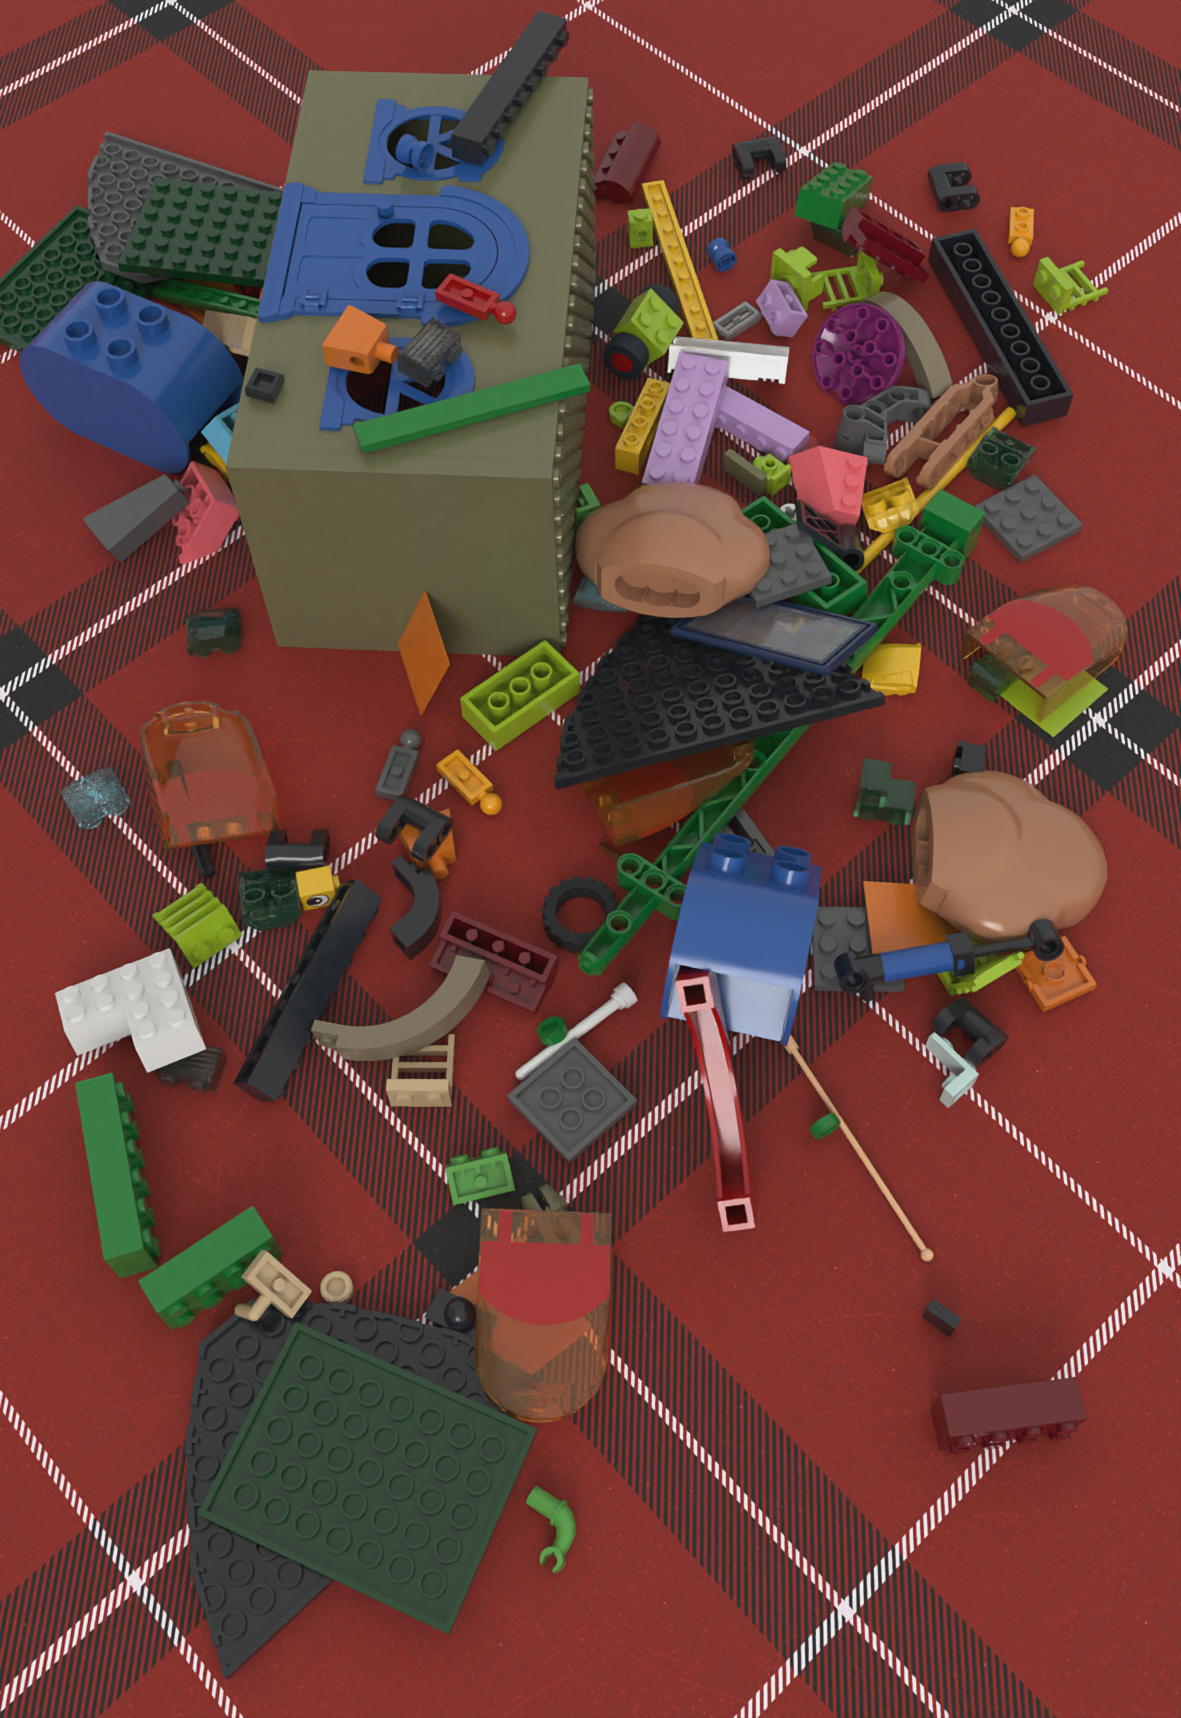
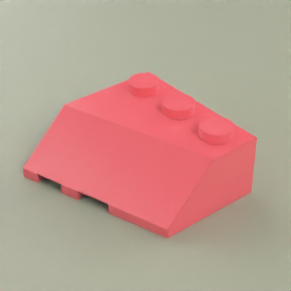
M816 446L788 456L787 462L792 466L791 479L797 492L796 501L799 499L803 500L839 527L845 525L855 527L860 516L868 457L822 446Z
M191 461L180 481L187 490L184 495L190 503L172 518L173 526L178 527V535L175 539L176 545L180 546L182 553L179 555V562L181 564H187L217 552L232 525L240 516L235 498L219 471Z

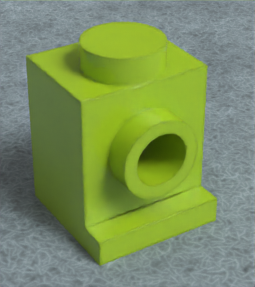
M650 208L628 211L627 233L630 248L653 246V219Z
M770 453L764 458L758 456L752 464L767 475L766 492L771 496L790 483L792 466L789 464L785 466Z

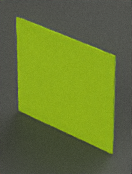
M1019 644L979 679L1054 738L1103 695L1108 688L1084 670L1068 681H1065L1056 673L1037 688L1029 681L1048 666Z

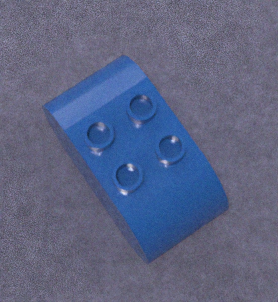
M99 281L86 284L24 348L19 356L20 370L27 386L44 409L59 423L82 437L154 469L170 474L182 472L189 464L190 448L188 443L218 408L222 406L227 410L239 403L244 382L241 371L232 355L200 323L160 304Z
M717 833L714 836L713 844L702 841L690 871L671 951L660 1018L667 1020V1017L686 1021L684 1014L681 1013L675 983L680 965L707 970L717 974L727 1030L780 1041V1045L787 1046L815 924L822 867L812 865V854L803 849L777 846L774 856L750 852L751 841L747 838L733 834Z

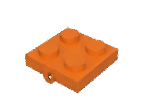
M1066 936L1061 937L1064 943V951L1056 959L1042 961L1035 956L1033 951L1024 953L1025 957L1021 959L1022 964L1015 967L1023 983L1027 986L1028 991L1031 992L1043 1012L1092 991L1097 985L1085 967L1086 960L1084 956L1076 953Z

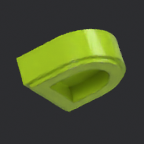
M623 401L615 402L609 408L610 421L619 428L624 429L634 406Z

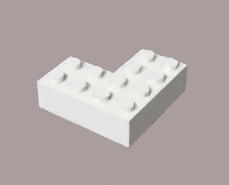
M170 948L55 993L64 1032L77 1056L132 1035L135 1049L148 1073L206 1049L182 974Z

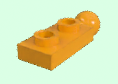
M1011 207L1008 243L1012 244L1011 252L1015 257H1024L1030 250L1033 240L1034 209L1026 207Z
M458 749L436 764L437 771L471 806L480 800V808L487 815H495L501 810V798L495 793H490L493 791V784Z

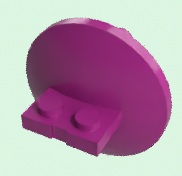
M855 303L842 307L824 322L817 334L812 355L816 379L821 388L839 402L850 405H862L895 384L904 364L905 342L899 324L883 308L867 303ZM827 389L834 390L837 393H839V397L841 399H838L832 394H830Z

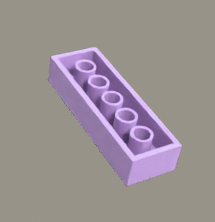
M683 352L679 353L643 476L642 486L658 482H690L699 484L729 378L728 361Z

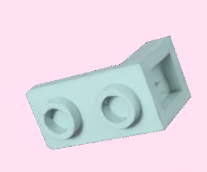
M933 1032L927 1040L926 1048L953 1073L942 1084L941 1087L944 1090L939 1099L949 1108L974 1086L979 1073L976 1072V1068L971 1061L962 1058L954 1051L952 1044L946 1038L940 1037Z

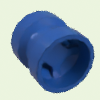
M409 134L401 137L396 147V158L398 161L405 164L412 163L414 168L421 171L427 170L432 163L434 157V147L432 144L425 141L418 142L416 137Z
M717 238L708 245L707 254L713 260V264L718 271L725 272L734 267L737 262V256L730 249V245L725 238Z

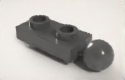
M406 729L401 733L400 744L402 747L392 745L375 789L377 797L396 800L401 794L406 795L420 758L419 751L415 749L421 744V735L415 729Z

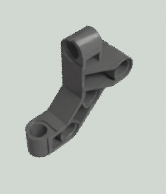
M892 386L860 406H846L843 409L832 449L868 457L867 463L886 464L887 426L897 420L918 422L931 408L929 392L922 388Z

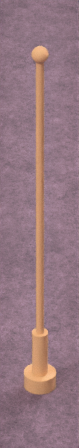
M790 1034L788 1044L784 1047L789 1054L794 1055L829 1111L835 1113L840 1120L842 1131L921 1251V1258L924 1261H931L934 1256L933 1251L925 1247L798 1052L799 1046Z

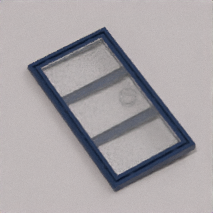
M749 594L729 602L711 614L683 618L671 628V635L824 676H828L877 633V623L782 600L756 608Z

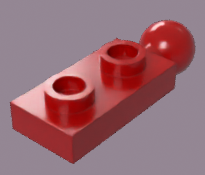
M451 273L435 291L437 301L483 321H486L493 314L499 324L509 325L515 320L517 315L516 308L511 302H500V294Z

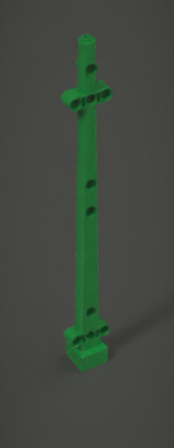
M940 489L925 506L919 530L910 526H902L896 530L891 551L897 561L852 616V618L877 623V633L844 661L853 669V674L856 673L933 580L945 585H953L959 581L964 561L977 545L986 512ZM840 630L825 650L834 651L853 632ZM812 724L752 739L652 864L634 853H627L619 858L617 862V882L629 893L617 908L608 915L604 924L577 956L580 962L578 965L584 973L590 976L593 974L601 975L620 951L631 942L632 937L655 910L672 920L678 921L682 904H675L672 901L680 900L683 902L686 885L681 883L680 880L693 866L702 841L708 843L714 841L715 834L722 832ZM633 870L635 873H626L625 871ZM657 885L659 888L652 889L648 886ZM619 926V927H624L625 930L617 931V930H614L613 928Z

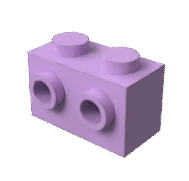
M771 279L756 300L762 315L770 326V330L776 336L793 338L808 317L789 282Z

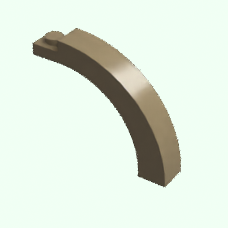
M885 291L862 299L861 303L876 305L889 312L899 324L904 337L905 354L914 372L918 388L927 390L930 398H936L943 395L950 386H953L947 364L936 339L924 320L910 304L899 296Z
M456 955L452 968L439 989L425 1003L409 1014L396 1020L373 1026H347L314 1020L311 1031L320 1045L330 1049L336 1048L342 1059L379 1061L404 1056L432 1044L459 1024L478 1001L491 973L485 960Z

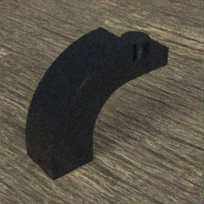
M400 855L391 861L394 876L412 894L414 903L411 910L389 927L393 942L411 960L421 953L434 939L440 926L442 908L437 883L428 868L419 872L414 863L411 861L407 863Z

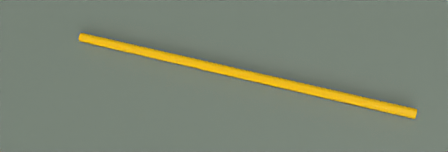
M1007 407L985 429L933 489L926 488L916 498L919 508L916 516L925 508L940 489L943 490L1016 416L1013 408ZM897 529L881 533L863 551L865 560L863 566L858 571H855L858 575L894 539ZM796 618L784 632L795 636L810 622Z

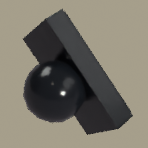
M439 1288L425 1315V1319L439 1327L456 1330L484 1346L498 1320V1316L473 1304L467 1298L458 1297Z

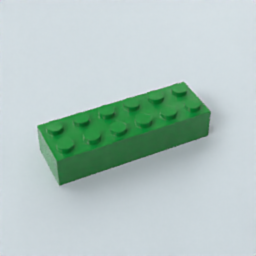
M765 496L760 497L741 509L744 516L756 523L764 534L796 524L793 519ZM809 536L832 576V584L789 597V599L798 605L844 616L850 615L866 600L867 581L829 549ZM822 626L825 630L830 628L829 626Z
M113 1073L76 1082L75 1086L104 1261L120 1278L158 1268L157 1256L161 1255V1248L158 1238L153 1237L151 1227L156 1225L152 1207L147 1206L146 1197L150 1196V1188L147 1179L142 1178L141 1168L145 1167V1160L142 1150H137L136 1140L140 1139V1132L137 1122H132L131 1112L135 1111L133 1097L131 1093L127 1094L124 1082H118Z

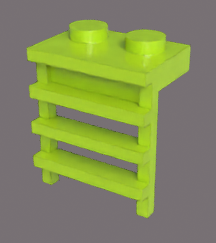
M861 251L858 253L857 266L812 273V278L819 273L825 275L823 289L828 301L823 302L822 307L823 309L831 308L832 311H836L837 307L861 303L862 299L879 293L880 286H883V274L881 271H878L877 261ZM847 274L855 297H849L841 275ZM828 277H834L842 299L836 300Z
M1048 257L1039 260L1033 286L1058 315H1061L1065 309L1074 310L1076 305L1081 304L1085 306L1089 300L1098 301L1100 296L1108 293L1106 287L1097 290L1079 269L1085 265L1083 260L1060 269ZM1068 273L1072 275V277L1078 282V284L1085 290L1087 294H1085L1082 291V289L1075 283V281L1069 276Z
M199 883L196 885V888L160 912L152 915L155 921L177 943L193 969L243 936L226 906L221 904L219 899L214 897L212 892L207 890L203 883Z
M970 939L972 946L982 945ZM1021 951L1001 956L989 955L975 958V974L954 977L952 971L938 973V976L949 996L954 994L960 995L961 993L966 994L970 991L972 993L1022 964L1021 959L1025 956Z

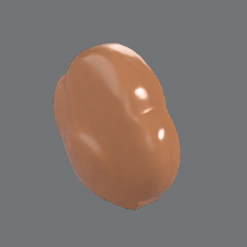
M690 482L646 484L633 490L621 500L597 508L579 526L574 546L576 561L581 571L597 587V591L603 599L640 614L668 618L705 616L717 611L733 600L746 596L756 587L755 584L765 577L771 562L770 547L766 535L756 523L744 516L734 498L718 489Z
M991 770L958 774L940 785L925 788L914 810L912 869L917 899L922 906L942 917L960 933L967 932L968 937L975 942L988 944L1027 937L1030 924L1039 919L1051 920L1055 924L1057 931L1069 928L1082 921L1094 909L1101 898L1108 879V867L1103 847L1094 832L1076 813L1048 800L1036 787L1019 777Z

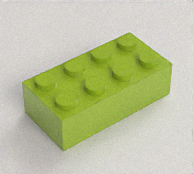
M544 640L460 698L462 717L497 751L579 694L580 673Z

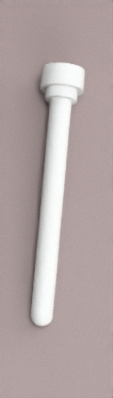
M624 982L616 987L608 1002L569 1030L566 1038L560 1043L548 1046L516 1071V1078L518 1080H525L572 1039H579L618 1008L620 1010L624 1007L628 1009L635 1004L637 997L631 988Z

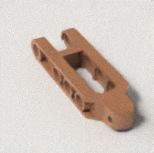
M981 374L969 382L950 386L889 453L886 458L887 462L884 464L885 474L900 478L918 458L927 460V462L923 466L920 475L917 476V484L927 489H933L993 422L992 406L998 400V379L993 375ZM969 411V416L961 425L958 424L955 427V431L947 440L944 439L941 444L934 442L937 436L959 412Z

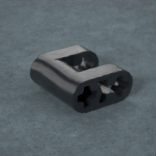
M777 136L732 144V158L741 179L753 177V161L767 159L773 173L786 171V156Z
M966 163L936 165L928 171L927 178L940 211L969 210L979 204L980 195L977 188L973 185L964 186L972 177L969 166Z
M401 794L379 822L375 837L386 844H392L404 827L409 825L422 832L414 843L411 856L423 863H427L450 833L453 819L405 794Z
M313 829L310 843H288L286 830H271L265 847L266 868L302 869L326 866L330 853L329 829Z
M963 996L945 1007L930 1025L941 1036L958 1027L972 1039L975 1044L969 1049L965 1057L977 1067L994 1056L1009 1039L1006 1033Z

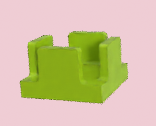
M799 247L787 253L779 248L773 252L770 280L789 282L806 312L808 311L809 301L822 294L825 275L819 273L812 278V273L807 269L817 263V257L806 248Z

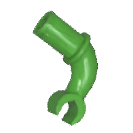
M535 1486L528 1496L526 1504L551 1520L550 1525L556 1527L555 1541L552 1547H547L541 1552L540 1564L544 1566L548 1557L555 1555L557 1557V1564L552 1572L556 1574L565 1566V1554L575 1538L576 1522L572 1510L567 1505V1500L560 1501L540 1487Z

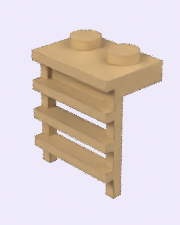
M448 1034V1045H428L418 1051L404 1055L447 1056V1062H399L400 1057L393 1058L391 1079H387L386 1092L391 1106L452 1107L455 1034ZM399 1072L446 1073V1079H398Z

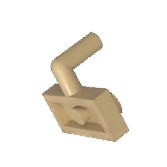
M261 1250L241 1276L261 1295L253 1306L243 1303L238 1304L235 1307V1314L251 1321H257L268 1306L273 1304L286 1317L293 1318L312 1291L270 1253Z

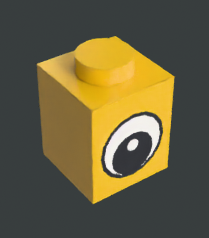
M330 865L296 872L299 895L304 911L329 906L340 886L339 876L332 875Z

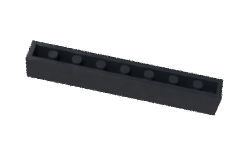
M541 11L536 13L451 133L452 158L482 166L487 158L493 155L495 146L500 140L504 139L510 124H514L521 108H525L530 95L536 92L540 80L546 77L551 64L557 61L560 51L563 47L567 46L569 31H567L566 18Z
M357 879L341 882L233 1082L234 1085L260 1102L276 1101L285 1092L287 1079L300 1063L299 1056L304 1047L313 1038L314 1034L311 1028L314 1020H320L327 1011L326 1005L330 997L338 990L340 986L339 980L343 972L351 965L354 951L366 936V928L378 914L377 907L382 898Z

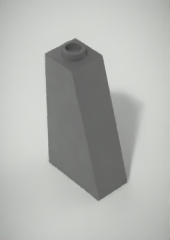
M164 474L87 515L83 520L104 547L117 560L123 562L187 506L190 501L184 495L187 490L177 479L172 482Z

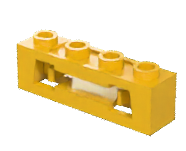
M652 378L647 379L615 447V469L639 475L654 442L671 383Z

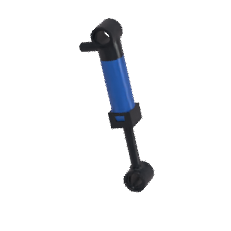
M1039 919L1030 924L1027 937L972 946L967 932L946 935L945 942L863 956L856 952H845L835 959L834 968L840 987L845 993L856 994L862 992V999L869 1002L874 999L873 984L952 971L954 977L975 974V958L1025 949L1033 951L1039 960L1051 961L1063 953L1064 943L1055 924L1051 920Z

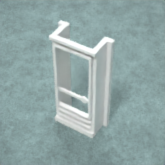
M675 336L673 344L669 346L668 373L675 369L679 353L683 352L728 361L729 378L747 380L763 378V381L769 378L771 382H774V379H779V383L785 384L789 347Z

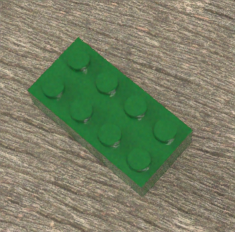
M831 163L800 188L794 216L837 230L843 225L847 214L853 206L861 209L867 204L874 177L867 175V172L864 170H851L846 168L845 164Z
M251 1206L138 1282L157 1314L174 1330L176 1327L182 1328L190 1324L195 1318L194 1315L203 1309H210L218 1305L223 1300V1296L233 1289L239 1290L245 1287L248 1283L241 1276L261 1250L270 1253L277 1261L284 1255L255 1208Z

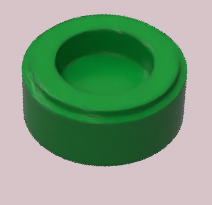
M554 1016L541 1022L537 1028V1035L544 1045L551 1046L564 1040L569 1030L563 1018Z
M830 1113L815 1122L809 1128V1131L814 1139L820 1140L835 1131L841 1122L835 1113Z

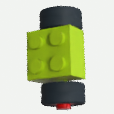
M650 284L632 301L614 330L616 335L611 338L603 352L604 363L613 374L623 379H635L640 376L646 365L666 353L684 323L677 316L680 310V303L674 292L663 285Z

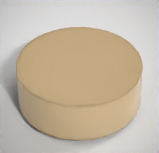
M334 1271L323 1278L320 1291L328 1304L330 1302L347 1303L353 1296L354 1285L346 1273Z

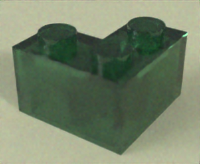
M864 758L856 791L853 816L867 821L879 820L893 825H909L913 813L917 782L890 778L891 762Z

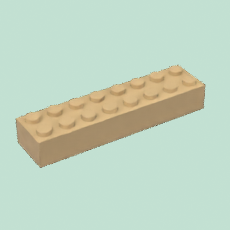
M206 310L203 326L230 353L249 357L257 319Z

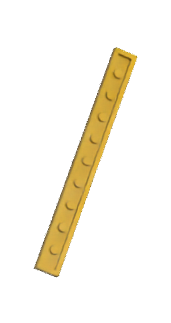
M664 180L642 183V194L647 209H651L653 227L679 300L690 338L718 340Z

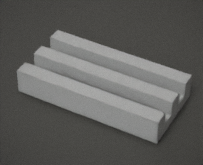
M745 301L714 321L713 325L720 338L723 336L724 341H730L759 322L762 313Z

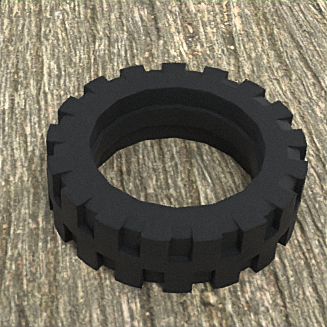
M574 876L572 880L564 879L560 881V885L557 887L554 885L550 889V895H546L544 907H542L544 930L547 931L549 940L551 942L554 940L556 946L561 950L563 948L568 949V952L572 954L581 952L604 924L608 915L619 905L618 899H615V893L611 888L608 889L602 881H594L593 877L587 876L584 879L580 876ZM578 897L595 900L605 910L603 923L597 929L588 933H575L566 930L557 920V912L566 901Z

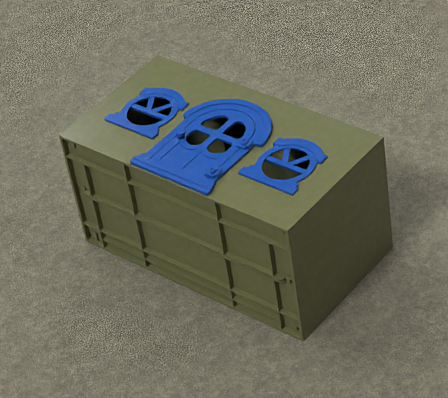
M309 70L226 463L227 474L277 646L400 651L398 643L423 592L426 591L446 653L522 656L544 640L560 655L562 647H567L566 626L569 625L568 605L571 602V589L568 588L572 584L573 569L569 567L574 563L573 543H575V527L573 526H575V509H577L574 506L577 504L576 498L579 497V488H576V486L580 484L581 469L577 467L582 465V449H579V447L583 446L584 430H581V428L585 427V412L581 411L586 409L587 394L583 393L367 453H362L353 430V424L399 412L401 394L426 405L580 363L584 373H589L590 358H586V355H591V340H587V338H592V323L589 320L594 318V306L590 303H595V289L593 287H596L597 273L592 269L596 268V253L593 251L596 249V235L592 232L595 231L596 216L592 213V211H595V196L592 192L595 191V175L591 172L594 171L595 155H593L594 133L590 129L594 127V111H592L594 90L589 89L588 77L546 76L542 78L538 83L536 92L532 93L528 98L525 108H521L517 114L514 124H510L506 130L504 139L500 140L495 146L493 155L489 156L482 166L452 158L451 133L492 75ZM409 134L416 137L418 142L425 141L433 145L434 157L427 170L421 171L414 168L412 163L405 164L397 160L396 147L403 135ZM451 273L500 294V302H511L516 308L517 315L515 320L509 325L499 324L493 314L486 321H483L437 301L435 297L437 289L426 288H438ZM382 287H401V288H382ZM348 305L385 323L388 328L390 344L399 348L397 361L392 364L385 414L369 411L352 400L346 389L350 370L326 365L322 344ZM407 353H423L433 359L430 362L405 371ZM256 367L284 375L285 382L274 404L248 397L245 394V387ZM444 371L445 385L437 398H433L407 385L408 383Z

